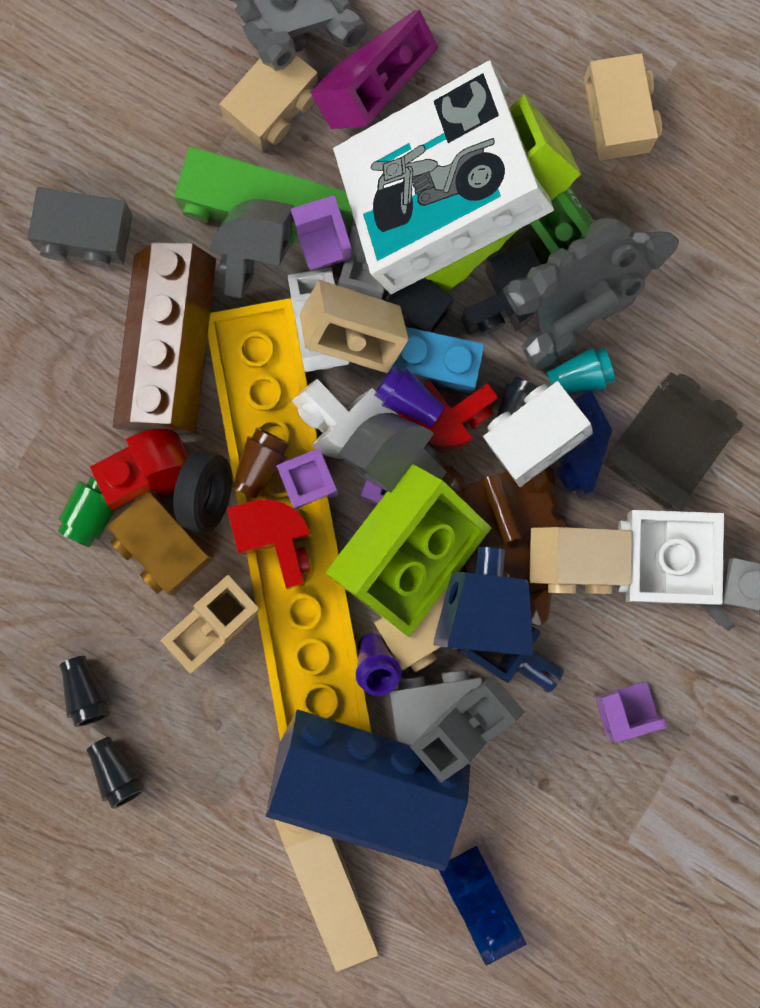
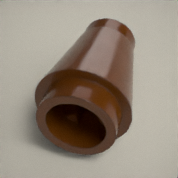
M256 428L252 437L247 436L235 477L236 480L232 487L249 497L257 499L260 491L264 489L278 470L276 465L283 463L288 457L285 451L289 443L263 429Z

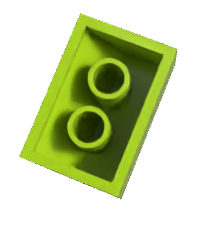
M412 464L391 493L386 492L325 573L399 631L410 637L448 587L451 575L461 570L492 527L443 480Z

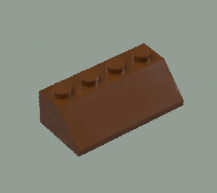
M151 243L134 255L113 428L144 431L171 429L178 433L196 434L216 258L193 243Z

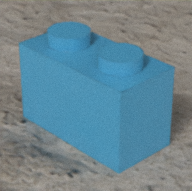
M406 327L409 340L393 366L395 365L403 371L407 368L423 385L431 381L437 390L465 396L472 395L477 382L484 344Z

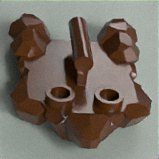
M452 466L443 467L447 473L442 480L492 527L458 573L476 574L479 547L506 549L504 577L526 579L528 581L531 625L542 627L549 619L551 595L553 593H548V584L530 583L531 528H568L566 522L557 516L555 509L558 507L553 492L549 490L555 486L553 468L548 466L523 486L519 487L508 471L465 485L463 477Z

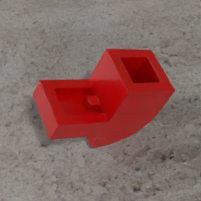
M428 381L424 386L438 401L445 405L434 424L429 428L422 422L397 413L399 416L432 431L434 434L427 444L436 452H454L468 446L473 439L464 426L469 423L472 429H475L494 414L491 407L496 403L498 396L487 383L451 409L431 381Z
M152 429L125 439L128 447L90 466L107 505L114 510L152 489L156 491L162 500L173 495L180 469L190 454L175 431L171 429Z
M267 499L251 501L227 508L239 554L246 555L275 547L286 589L290 590L306 585L304 575L311 574L312 572L305 547L297 549L295 541L311 538L312 535L306 522L297 511L282 502Z

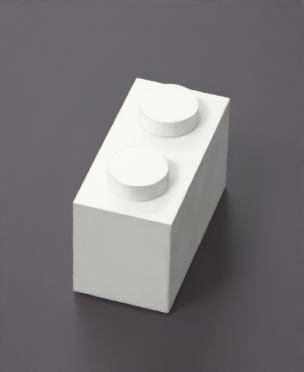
M558 381L550 387L543 384L534 389L524 399L526 405L512 415L510 412H505L495 418L487 427L489 432L483 436L490 449L519 487L523 486L593 434L591 423Z

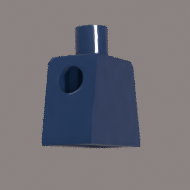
M479 547L476 574L453 573L451 575L433 645L532 656L533 641L529 584L526 579L504 577L506 549Z

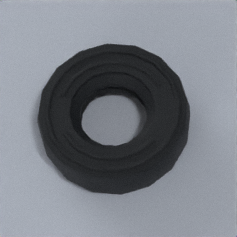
M199 451L194 452L184 462L175 484L173 498L174 515L178 524L183 528L193 532L206 533L213 531L220 524L226 513L232 487L231 468L225 457L214 452Z

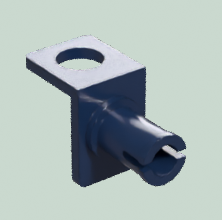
M532 627L533 644L541 633L535 627ZM456 650L506 683H509L514 674L519 672L547 693L551 692L557 686V683L543 675V671L558 680H561L564 672L562 667L555 665L535 650H533L532 656L505 653L497 667L471 650Z

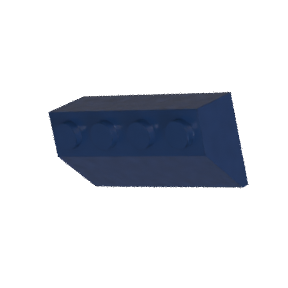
M297 709L279 744L265 817L444 872L448 866L468 804L470 765L467 764L441 783L411 749L410 745Z

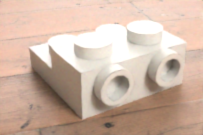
M631 510L627 513V521H619L618 530H632L631 585H617L618 592H626L625 602L722 605L724 513Z

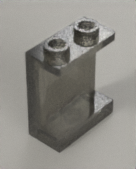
M672 372L661 380L601 464L666 511L682 512L692 499L690 495L731 437L737 434L744 424L736 419L737 412L731 406L720 400L711 401L699 392L701 387L692 378L681 373L677 376Z

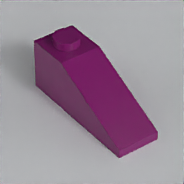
M412 11L337 64L310 92L331 129L368 126L439 48L421 11Z

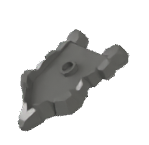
M230 0L237 4L235 10L243 22L246 23L242 28L250 43L258 50L262 63L275 71L288 66L295 58L296 53L305 48L307 40L302 35L303 33L325 27L333 41L347 48L355 46L366 33L365 20L350 10L348 0Z
M601 218L591 223L586 238L574 241L567 250L559 249L549 256L547 264L531 268L527 277L511 280L503 288L510 306L517 315L535 312L540 330L531 334L522 345L523 352L531 366L536 370L546 368L558 356L567 355L575 348L576 336H579L581 332L591 327L594 321L619 314L635 302L637 295L643 290L645 286L644 280L651 270L659 269L676 251L679 244L678 238L670 232L637 231L617 219Z

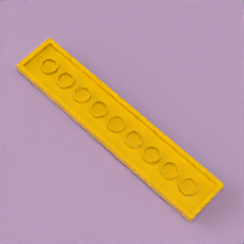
M291 298L210 313L207 335L234 482L247 436L252 437L256 428L263 429L289 443L285 451L288 457L284 462L315 450L311 445L317 440L316 429L310 427L302 420L298 413L299 408L292 402L308 385ZM278 470L264 489L260 491L257 499L235 489L238 505L267 499L282 502L293 508ZM325 497L295 509L306 522L312 535L311 538L295 541L297 549L305 547L312 572L311 574L304 575L305 586L290 590L286 589L275 547L247 554L255 603L259 607L258 619L280 741L297 709L372 733L364 689L356 681L358 655L346 590L325 573L339 555L329 499Z

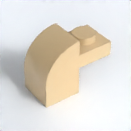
M229 575L224 577L193 605L194 610L160 640L190 675L224 645L226 646L259 612V607Z

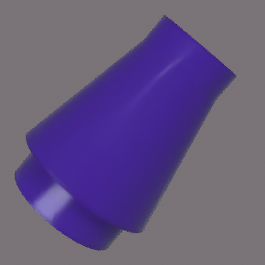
M395 365L374 394L375 397L383 401L381 406L422 422L429 428L434 424L445 407L407 368L403 371Z
M375 633L367 634L360 639L358 644L359 656L356 681L367 693L374 696H383L396 688L401 677V667L386 646L381 635Z

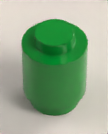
M90 477L87 484L81 481L77 482L59 517L62 523L58 532L87 547H91L95 538L100 539L114 512L107 505L95 478Z

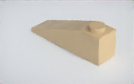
M274 820L335 971H341L379 956L336 838Z

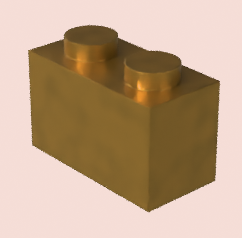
M150 491L141 495L107 526L115 535L110 540V543L127 561L134 557L145 570L140 573L141 578L157 594L164 590L169 595H175L213 560L194 537L178 524L175 516L157 496Z

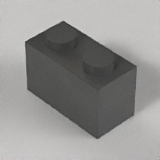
M37 187L27 239L40 251L39 254L48 259L65 261L68 255L83 258L84 263L103 268L110 267V262L124 264L132 212L124 200Z

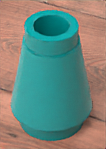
M592 347L555 367V369L547 371L551 385L558 381L567 394L607 389V384L616 382L606 348L595 351Z

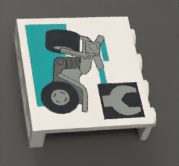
M490 60L469 70L466 74L430 92L425 97L391 114L386 119L333 148L370 274L390 294L554 211L549 195L535 177L505 98V94L509 93L508 87Z

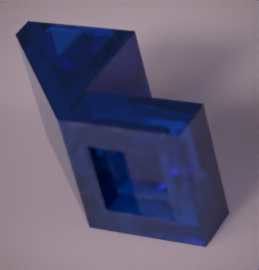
M592 390L575 398L574 403L591 423L593 434L587 438L588 443L574 449L559 459L562 466L558 469L559 477L569 493L575 491L579 499L594 491L612 434V428Z
M477 846L450 859L444 872L439 870L448 892L486 966L527 945Z

